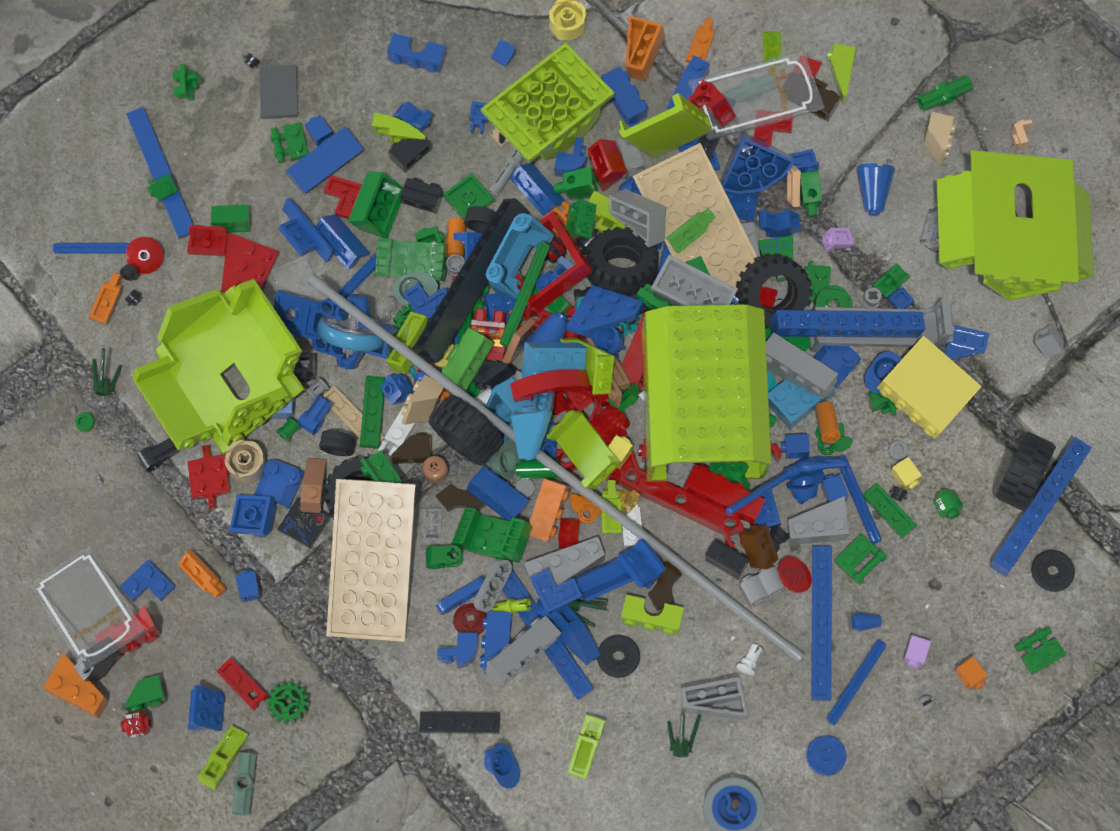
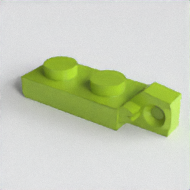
M608 480L606 482V490H602L601 497L621 512L620 491H616V480ZM601 510V534H621L622 525Z

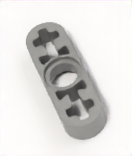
M497 559L493 562L475 597L474 606L477 610L487 612L494 607L512 571V565L508 560ZM492 580H495L496 588L492 591L490 583ZM483 599H485V602H486V605H485V606H484V603H482V600H483Z

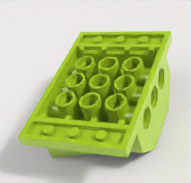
M564 43L482 107L481 112L530 163L539 155L544 160L555 158L558 152H565L573 146L576 137L583 138L587 135L601 115L600 107L614 97V92L567 43Z

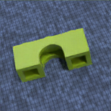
M626 595L621 614V622H624V625L629 627L642 626L644 630L651 632L659 630L668 636L679 635L684 607L665 603L661 614L650 616L644 610V598Z

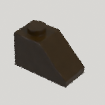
M417 433L410 436L391 454L393 464L424 463L427 458L431 457V437L426 433Z

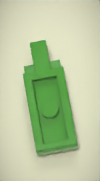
M707 208L703 212H699L666 237L673 249L680 253L704 234L709 226L708 223L716 217Z

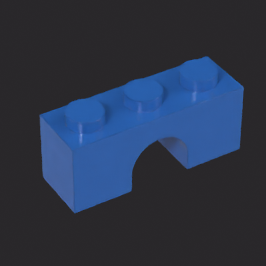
M393 33L387 50L388 60L395 64H406L411 68L419 67L428 72L441 73L447 55L446 45L428 41L423 51L414 52L411 50V37Z

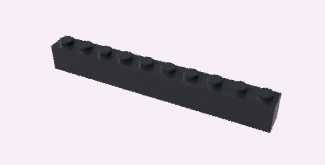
M516 198L503 199L412 349L426 362L439 363L444 357L446 349L453 342V338L462 327L466 316L472 311V306L481 296L485 285L488 284L486 271L511 223L517 215L521 213L529 214V211Z

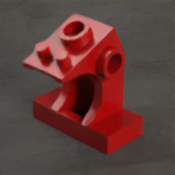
M702 80L700 85L696 87L693 95L688 97V101L698 108L707 104L721 127L737 117L727 99L713 83Z
M570 389L556 391L552 413L557 416L563 411H582L594 402L593 395L589 390L571 392ZM564 393L566 394L568 400H565L562 395Z

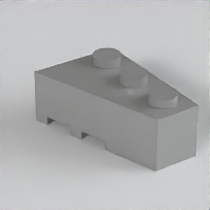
M627 189L609 195V213L624 226L628 225L636 237L640 236L644 239L647 247L665 241L666 206Z
M845 496L789 519L787 523L789 545L847 540L849 528Z
M740 677L680 689L684 713L747 720L748 718Z

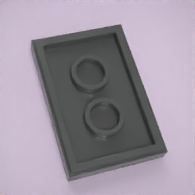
M296 65L260 67L261 119L298 117Z

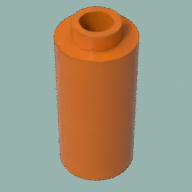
M448 219L446 244H448L447 258L455 254L464 257L465 244H461V241L453 240V233L466 232L464 219Z
M831 402L819 403L815 407L821 439L825 443H834L841 436L834 405Z

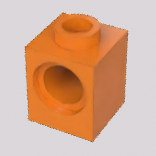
M974 657L961 664L955 671L969 691L973 688L978 690L986 684L984 680L988 675Z

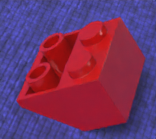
M599 139L588 148L590 164L600 189L604 192L627 173V169L615 140Z

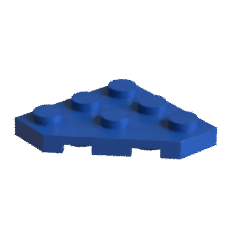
M592 285L567 323V330L585 336L592 334L591 331L602 328V330L617 326V323L622 321H634L643 309L644 302Z

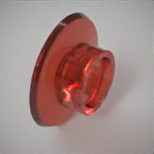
M474 603L463 604L454 613L453 625L458 633H477L480 635L485 630L483 629V618L487 617V612L477 610ZM474 616V621L467 622L466 617Z

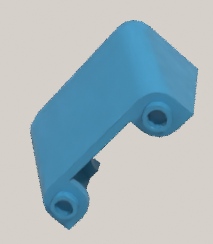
M521 213L514 218L486 271V278L491 288L496 293L516 300L520 292L518 286L521 283L515 277L530 248L534 247L537 249L539 242L550 243L554 237L533 216Z
M556 391L534 395L532 406L522 407V413H511L519 459L532 460L539 454L552 416Z

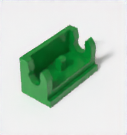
M249 204L211 206V226L225 227L227 233L251 232Z

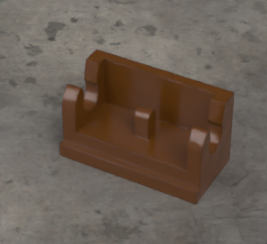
M765 525L750 526L751 532L742 531L739 534L746 555L749 558L751 568L767 570L779 560L769 529Z

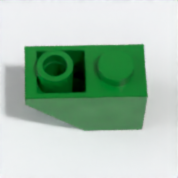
M155 675L139 680L124 704L125 709L128 712H134L149 706L156 708L162 706L163 702H167L161 677Z

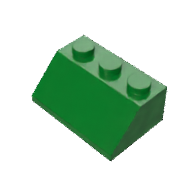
M367 172L348 222L361 231L387 239L401 205L400 195L403 187L384 172Z

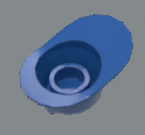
M615 327L602 330V328L591 331L592 334L586 335V341L587 338H591L595 347L612 355L617 354L620 350H625L623 335Z
M894 352L879 354L865 374L867 388L874 393L881 394L880 390L877 389L878 385L902 358Z
M820 470L812 473H802L793 478L786 487L791 490L793 498L797 499L798 503L802 505L816 497L818 485L825 477L824 472Z
M498 743L494 748L485 750L484 766L487 772L493 774L502 787L506 789L515 787L520 779V768L510 747L505 743Z

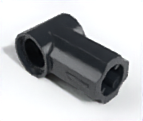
M168 438L154 447L142 449L138 452L137 457L145 471L151 472L160 467L163 461L179 452L171 438Z

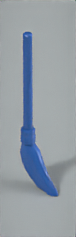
M827 456L800 459L795 464L785 468L784 473L726 508V512L729 515L735 513L787 479L792 480L802 473L847 467L848 464L842 459Z

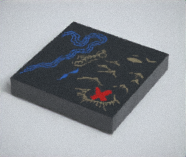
M297 497L277 530L311 549L331 519V515L322 510L321 513L301 512V498Z

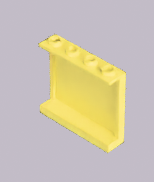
M923 336L878 385L877 389L880 390L884 397L889 398L899 410L905 412L912 422L922 427L927 435L935 439L982 386Z

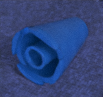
M877 163L861 164L858 167L857 172L865 212H868L869 216H879L880 213L884 212L895 172V167L892 165L883 164L882 167L877 166Z
M559 312L556 315L552 313L520 347L524 349L525 342H560V339L564 338L567 329V317Z

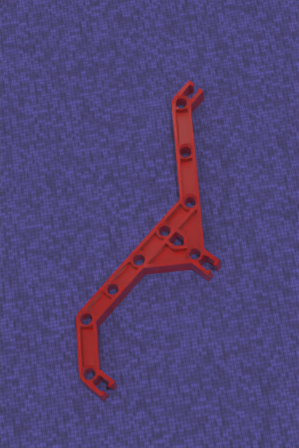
M530 307L524 310L520 322L527 321L531 317L539 318L532 330L534 332L551 313L544 310L538 312L534 307ZM566 329L564 338L586 340V335L583 336ZM590 385V389L588 390L591 393L593 391V386ZM592 394L595 408L588 420L589 422L602 411L603 407L610 404L608 402V394ZM626 431L619 436L620 438L623 436L628 439ZM563 449L556 451L558 463L568 472L578 470L573 462L564 464L561 459L569 458ZM633 451L621 469L616 468L605 479L607 481L616 480V485L637 493V495L722 534L725 544L736 550L730 536L738 534L740 538L739 534L744 531L741 521L736 514L729 515L725 509L666 481H647L646 472L639 469ZM632 475L636 477V480L630 482L626 478ZM677 499H684L686 503L678 505L675 501ZM733 522L735 527L730 529L725 524ZM740 541L741 547H742V549H743V548H744L743 543H742V541Z

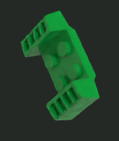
M378 238L374 276L399 278L407 274L426 272L431 274L436 281L445 282L448 244Z
M465 507L451 543L462 550L474 554L520 563L532 526L521 519L512 517L511 521L481 515L477 509Z

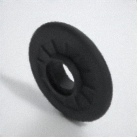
M1047 550L1040 553L1034 559L1032 576L1037 585L1042 589L1058 592L1071 585L1075 576V567L1072 560L1065 553L1057 550ZM1050 566L1058 568V575H1050L1048 568Z
M611 636L605 639L598 648L600 657L597 659L598 665L604 673L611 677H626L632 674L639 665V648L632 639L626 636ZM620 651L624 654V659L622 661H615L613 654Z

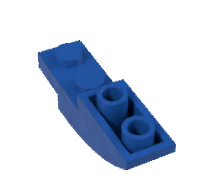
M541 601L536 603L534 608L543 617L546 616L561 632L559 640L585 665L600 657L598 648L589 631L567 604L546 613Z

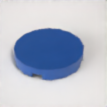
M832 736L815 738L810 743L806 753L809 767L821 776L837 774L843 769L846 762L844 745Z

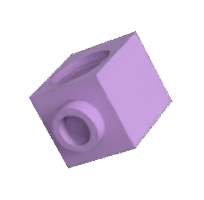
M912 635L903 662L907 663V666L911 668H923L931 641Z

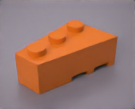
M628 16L626 69L629 77L646 81L664 40L665 32L663 25L660 23Z
M543 479L529 522L532 526L529 536L547 542L551 538H555L558 529L556 524L563 515L564 509L562 508L568 499L570 485L552 479Z
M63 653L43 688L49 694L99 719L109 701L90 681H83L75 670V665Z

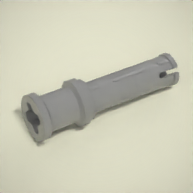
M515 148L511 155L505 159L506 164L487 190L494 197L498 196L524 158Z

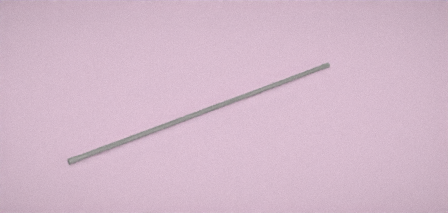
M313 273L308 278V284L335 302L454 396L476 409L494 427L516 443L512 427L333 290L316 274ZM539 451V454L535 457L538 461L639 539L644 538L647 544L659 555L781 648L794 661L800 662L805 655L804 652L786 641L592 489L585 488L579 479L543 451Z

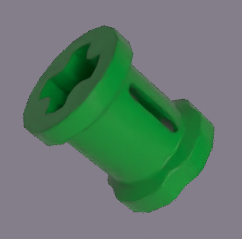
M290 417L286 419L287 422L281 429L276 430V433L286 442H289L290 437L297 430L301 429L300 425Z

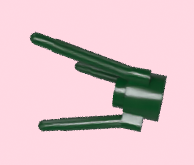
M105 348L101 350L99 378H97L96 360L92 359L93 390L95 391L94 394L99 396H109L110 392H114L115 383L122 368V365L118 366L111 383H109V379L104 378Z
M582 597L567 603L580 620L591 627L596 625L577 614L576 611L579 612L581 606L607 610L604 606L582 602L585 601ZM594 598V599H592V600H590V601H591V602H608V599H606V598Z
M681 714L680 736L675 743L671 722H667L670 751L673 752L674 757H689V753H692V746L701 715H697L689 744H687V740H684L685 714Z

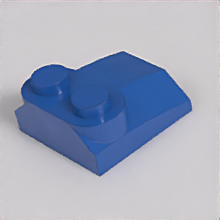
M823 346L813 356V358L838 373L837 382L834 385L836 389L861 362L857 352L850 346Z
M269 459L263 467L264 472L254 496H270L274 499V503L290 509L303 481L304 472L283 462Z
M236 494L235 507L228 531L256 535L259 538L266 537L271 532L275 515L274 499L270 496Z

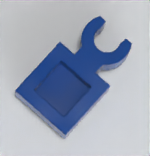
M472 101L469 121H473L470 124L471 133L474 132L475 127L480 128V134L484 133L483 123H488V119L482 114L481 108L487 103Z
M559 265L555 268L554 273L547 271L538 278L535 284L539 291L561 276L560 274L565 268Z

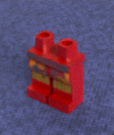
M476 309L474 319H471L470 329L485 336L494 343L486 359L502 361L506 353V347L502 346L499 342L508 322L505 321V311L494 310L493 320H487V309Z

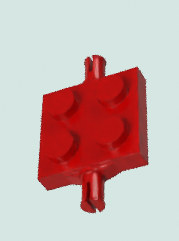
M206 445V447L202 446V458L187 461L190 491L193 500L200 498L208 499V509L213 510L217 508L215 498L231 493L229 473L225 465L226 455L211 456L210 446Z

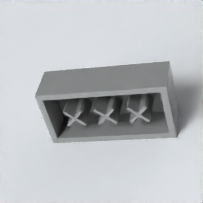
M668 255L651 287V291L656 296L675 306L731 305L737 293V289L671 255Z

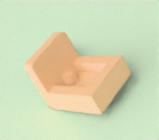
M1020 120L1013 126L1011 138L1013 145L1017 146L1018 151L1025 150L1027 147L1028 139L1025 132L1031 130L1032 120Z

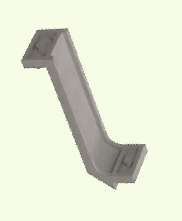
M941 299L934 307L929 309L815 307L812 310L923 312L925 331L918 338L809 337L811 352H819L823 346L914 347L923 336L935 346L954 342V324L951 321L952 306L949 303V299Z

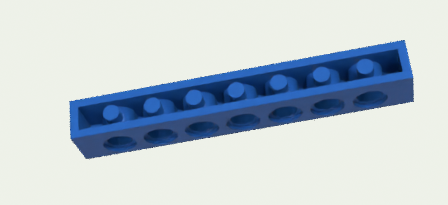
M776 310L770 318L772 334L775 333L780 337L918 338L925 331L923 312Z
M1077 437L1074 438L990 565L992 569L1005 577L1008 576L1089 454L1091 446Z

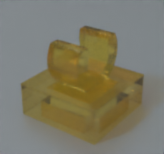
M622 489L618 494V499L622 502L621 509L627 515L640 502V494L635 490L629 495Z

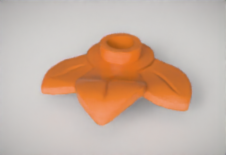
M571 494L570 505L577 512L580 522L590 524L596 519V516L601 515V509L582 494L580 496ZM587 512L589 518L584 517L583 513Z

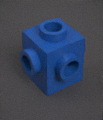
M403 373L388 375L384 379L385 382L380 386L391 405L404 403L408 395L413 393V388Z

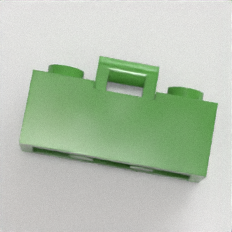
M468 328L462 336L460 343H455L446 358L448 363L443 368L442 374L466 391L494 343L485 336Z

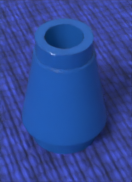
M857 612L851 616L852 629L858 632L881 627L882 625L880 615Z

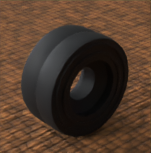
M326 430L321 434L319 448L331 455L351 456L355 446V438L344 432Z

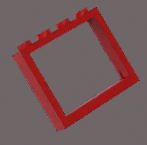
M553 211L539 222L549 231L553 228L556 230L576 264L536 295L531 293L527 305L534 307L538 312L593 271L563 221ZM518 271L515 279L521 282L518 286L520 290L524 282V279L521 273Z

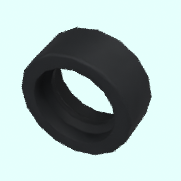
M471 206L467 209L464 224L470 230L483 233L496 211L482 206Z

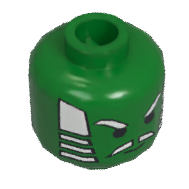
M945 489L936 495L934 504L941 517L955 519L960 515L963 503L957 492Z

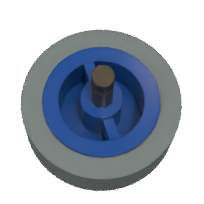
M727 778L716 783L708 791L703 807L704 820L710 831H757L762 824L765 814V804L759 790L752 783L740 778Z

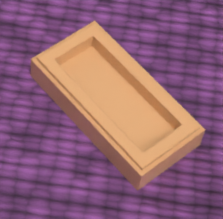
M792 165L787 173L786 201L793 207H800L801 171L794 165Z

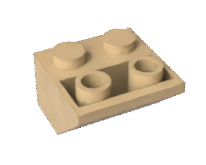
M932 112L924 145L936 162L942 165L943 160L948 159L956 124L953 123L954 116Z
M424 375L421 381L417 380L413 393H410L405 401L406 405L401 412V415H403L401 424L407 425L429 421V416L437 408L444 387L427 375Z

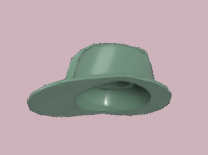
M426 272L401 276L393 285V295L399 303L408 305V301L403 293L419 283L425 294L430 297L438 290L436 279Z
M510 438L490 458V469L496 475L503 476L508 480L513 478L516 471L515 464H519V460H521L518 457L516 443Z

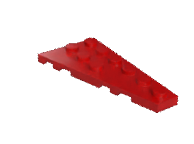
M228 233L221 292L225 293L232 286L237 287V285L252 279L263 290L278 259L279 251Z

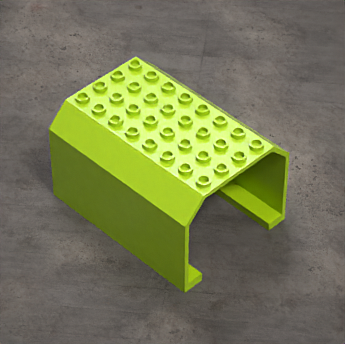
M749 305L666 306L647 311L641 330L647 481H666V465L698 462L747 463L749 468L745 474L746 479H763L771 466L764 309Z

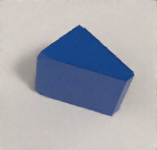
M501 39L491 59L507 67L516 55V48Z

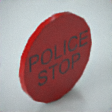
M787 557L781 560L778 565V574L783 585L794 593L807 591L812 581L807 566L795 557Z

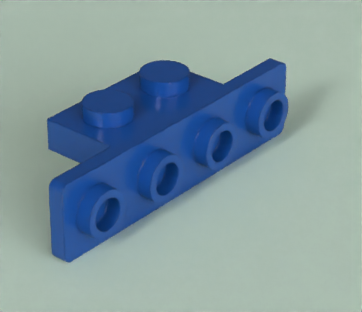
M291 198L286 199L282 210L290 221L280 225V232L300 256L316 250L325 262L330 261L334 252L331 245L321 236L308 217L302 213L298 205Z

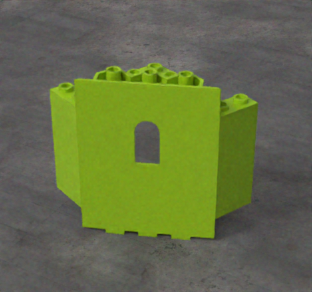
M971 150V171H962L961 174L946 175L944 178L937 179L939 262L948 270L975 264V274L983 275L984 284L1008 301L1059 291L1065 282L1079 283V280L1094 277L1090 193L1074 181L1073 160ZM1018 184H1025L1031 189L1033 218L1015 217L1014 190Z
M254 279L241 283L237 287L232 286L225 293L214 289L169 306L157 336L161 345L155 349V352L160 359L136 368L132 377L178 451L184 448L189 449L198 442H206L212 438L222 455L226 453L232 443L243 440L305 390L293 373L302 350ZM234 363L250 387L249 396L244 400H239L235 397L221 375Z

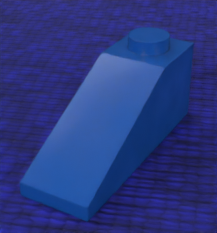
M694 55L686 67L673 95L679 93L689 100L688 97L693 95L696 87L700 85L699 82L705 80L709 75L710 63ZM672 98L667 106V109L675 107Z

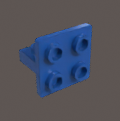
M644 538L640 539L633 548L621 553L617 557L640 589L643 587L646 589L651 588L666 569Z
M200 685L193 686L190 698L188 730L209 729L217 732L222 731L224 692Z

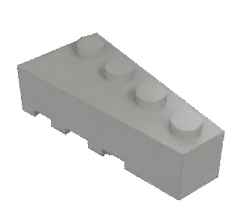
M775 333L767 340V371L824 399L837 382L838 373Z
M596 537L525 562L524 565L528 578L542 570L548 569L557 586L604 562L605 553L599 538ZM529 578V581H530L531 587H532V589H533L534 595H535V597H536V600H537V602H539L540 599H539V597H538V595H537V593H536V591H535V589H534V586H533V584H532V582H531V580H530V578Z
M546 616L542 619L538 617L530 625V629L526 632L523 630L512 644H507L501 650V653L496 657H492L486 663L487 668L485 672L500 689L507 685L560 637L561 632Z

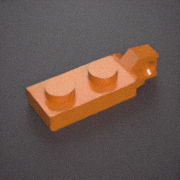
M706 17L704 25H699L686 57V63H689L694 55L706 61L714 39L715 29H712L713 18Z
M113 273L110 282L106 281L105 284H102L89 314L90 320L108 325L122 292V286H120L122 281L121 275Z
M191 549L186 551L178 564L180 568L203 591L211 592L215 598L223 595L226 588L219 582L218 577Z

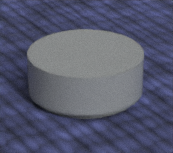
M902 441L892 442L888 449V455L894 461H902L908 453V447Z
M521 479L517 482L515 490L523 493L529 499L535 493V486L531 480Z

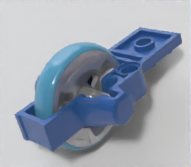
M276 291L273 308L289 332L311 339L313 348L318 352L336 357L339 367L355 369L363 353L386 359L393 351V347L328 297L318 302L286 291ZM349 294L346 300L395 337L398 328L383 324L371 317L368 297L361 294ZM289 309L295 312V318L289 316Z

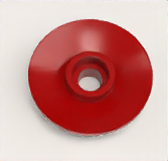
M150 237L136 238L126 249L127 264L135 266L140 274L152 273L162 264V247L156 240ZM142 252H146L148 254L146 259L141 258L140 255Z

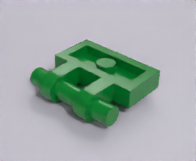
M301 122L283 126L284 133H279L277 127L270 129L271 142L274 143L275 148L274 156L277 157L278 163L285 162L284 156L290 155L292 162L300 160L308 154ZM286 141L287 147L282 148L281 142Z
M1049 626L1044 629H1038L1034 635L1028 638L1024 637L1020 640V643L1014 645L1017 652L1024 649L1027 653L1021 660L1031 675L1067 655L1056 638L1048 641L1046 636L1052 633ZM1040 641L1042 646L1033 650L1031 645Z

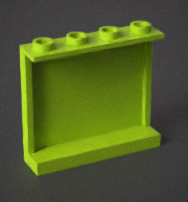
M679 93L672 96L675 107L644 122L630 127L622 120L619 121L621 127L619 132L622 138L628 140L653 158L659 157L713 130L708 115Z

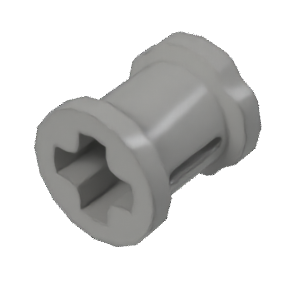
M872 287L866 290L863 298L865 308H878L882 296L879 289Z
M317 377L316 382L309 388L306 387L304 391L314 401L318 394L321 395L324 391H328L329 388L321 378Z

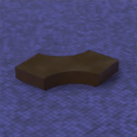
M451 484L435 496L447 512L455 508L465 507L480 511L486 506L469 491L456 489Z
M668 561L663 563L666 569L657 579L654 589L648 593V597L657 612L664 608L665 603H674L672 588L675 582L682 577L679 569Z

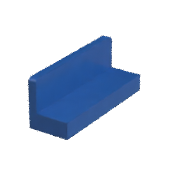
M533 163L519 165L510 177L543 217L565 201L560 193L555 194L553 185Z
M335 214L322 217L315 226L326 242L331 245L334 251L333 254L347 269H352L359 258L370 254L368 249Z
M617 558L573 577L582 594L581 597L586 602L634 581Z

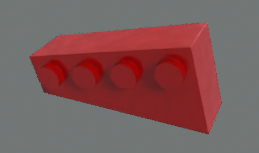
M645 315L641 317L621 365L630 381V385L634 383L639 386L638 392H641L643 388L641 330Z
M696 464L683 490L723 509L728 508L752 493L746 490L743 485L728 481L724 475H716L710 472L708 467ZM760 496L734 514L739 519L753 524L765 499Z

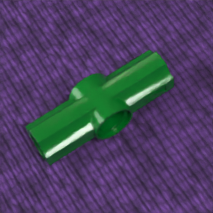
M964 75L950 82L943 81L932 90L917 96L919 108L924 112L940 104L943 106L948 105L958 96L972 91L973 85L970 77Z

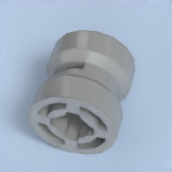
M455 254L447 259L446 266L450 277L457 276L465 261L462 256Z

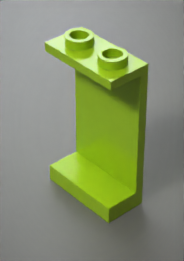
M578 338L560 339V342H580L587 348L585 371L589 385L593 386L592 394L611 393L614 355Z
M571 410L564 415V419L559 424L551 428V432L546 437L550 440H556L585 478L581 482L583 486L588 489H596L621 462L584 414L580 411Z

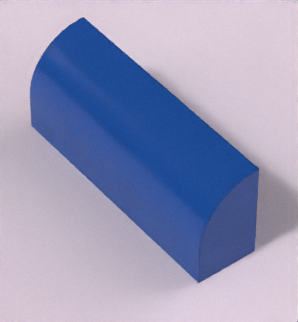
M345 126L286 170V174L301 192L306 193L364 149Z

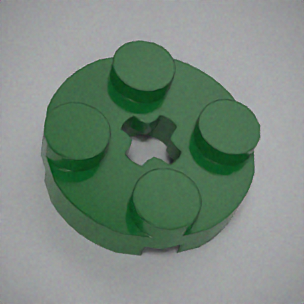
M837 285L827 286L819 290L814 300V308L831 307L829 302L832 299L835 300V303H838V307L853 308L851 296L843 287Z

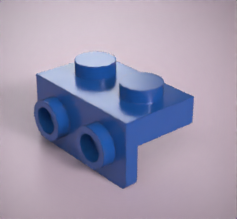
M813 149L788 154L794 158L795 162L793 165L801 173L819 170V161H816Z
M725 191L738 219L754 221L759 194L753 192L738 194Z

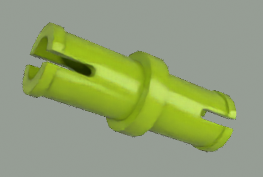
M529 598L497 602L494 605L496 608H492L491 612H508L512 615L520 611H530L531 606L527 607V605H531V601Z

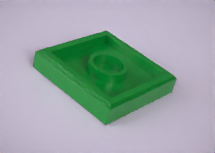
M472 173L442 194L443 198L464 220L469 207L482 206L487 208L495 202L492 195Z

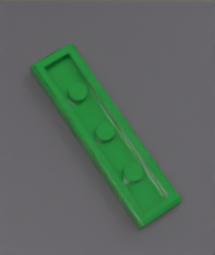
M366 376L359 447L379 449L384 394L380 386L385 382L384 377Z

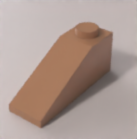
M307 458L301 492V512L321 513L326 459Z

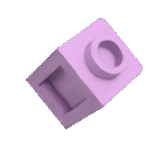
M830 228L822 235V243L826 252H831L834 248H851L854 245L850 228Z

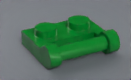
M860 534L834 560V563L853 581L861 585L864 582V578L880 562H883L887 556L864 535ZM872 553L875 557L859 573H856L854 569Z

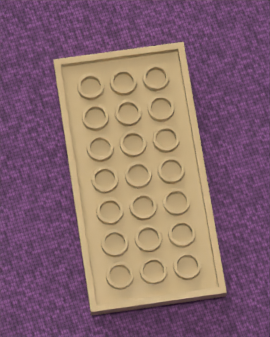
M701 143L634 175L633 178L643 197L666 206L665 243L671 255L683 262L701 256L710 276L739 290L736 287V283L741 281L739 276L741 271L745 272L747 269L745 266L749 262L753 264L755 262L754 258L757 255ZM709 208L716 218L708 223L707 231L680 253H677L666 237L695 214Z
M336 479L326 636L406 641L416 484Z

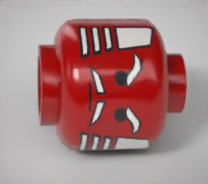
M143 710L126 713L124 721H121V730L123 733L126 732L129 738L145 736L152 728L150 715L146 714Z

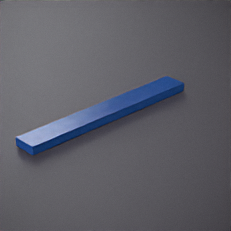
M141 107L126 113L153 179L156 180L169 173L176 186L144 108ZM177 191L163 198L162 201L178 239L190 235L188 228L190 225L193 226L181 195Z
M812 546L811 701H831L832 546Z
M512 570L502 591L508 599H530L531 605H527V607L531 606V610L517 612L527 628L530 629L531 623L538 617L542 619L543 616L534 608L536 603ZM559 638L544 651L577 701L594 690Z

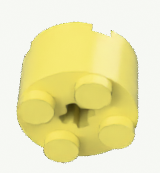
M575 0L556 1L549 13L552 33L561 41L574 40L582 36L586 29V10L583 4Z

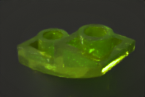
M763 31V64L782 60L781 31ZM782 62L766 67H781Z

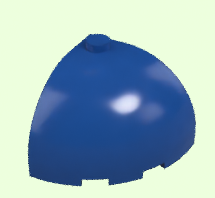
M741 131L728 158L720 183L724 191L731 193L759 192L781 180L791 169L795 160L782 150Z

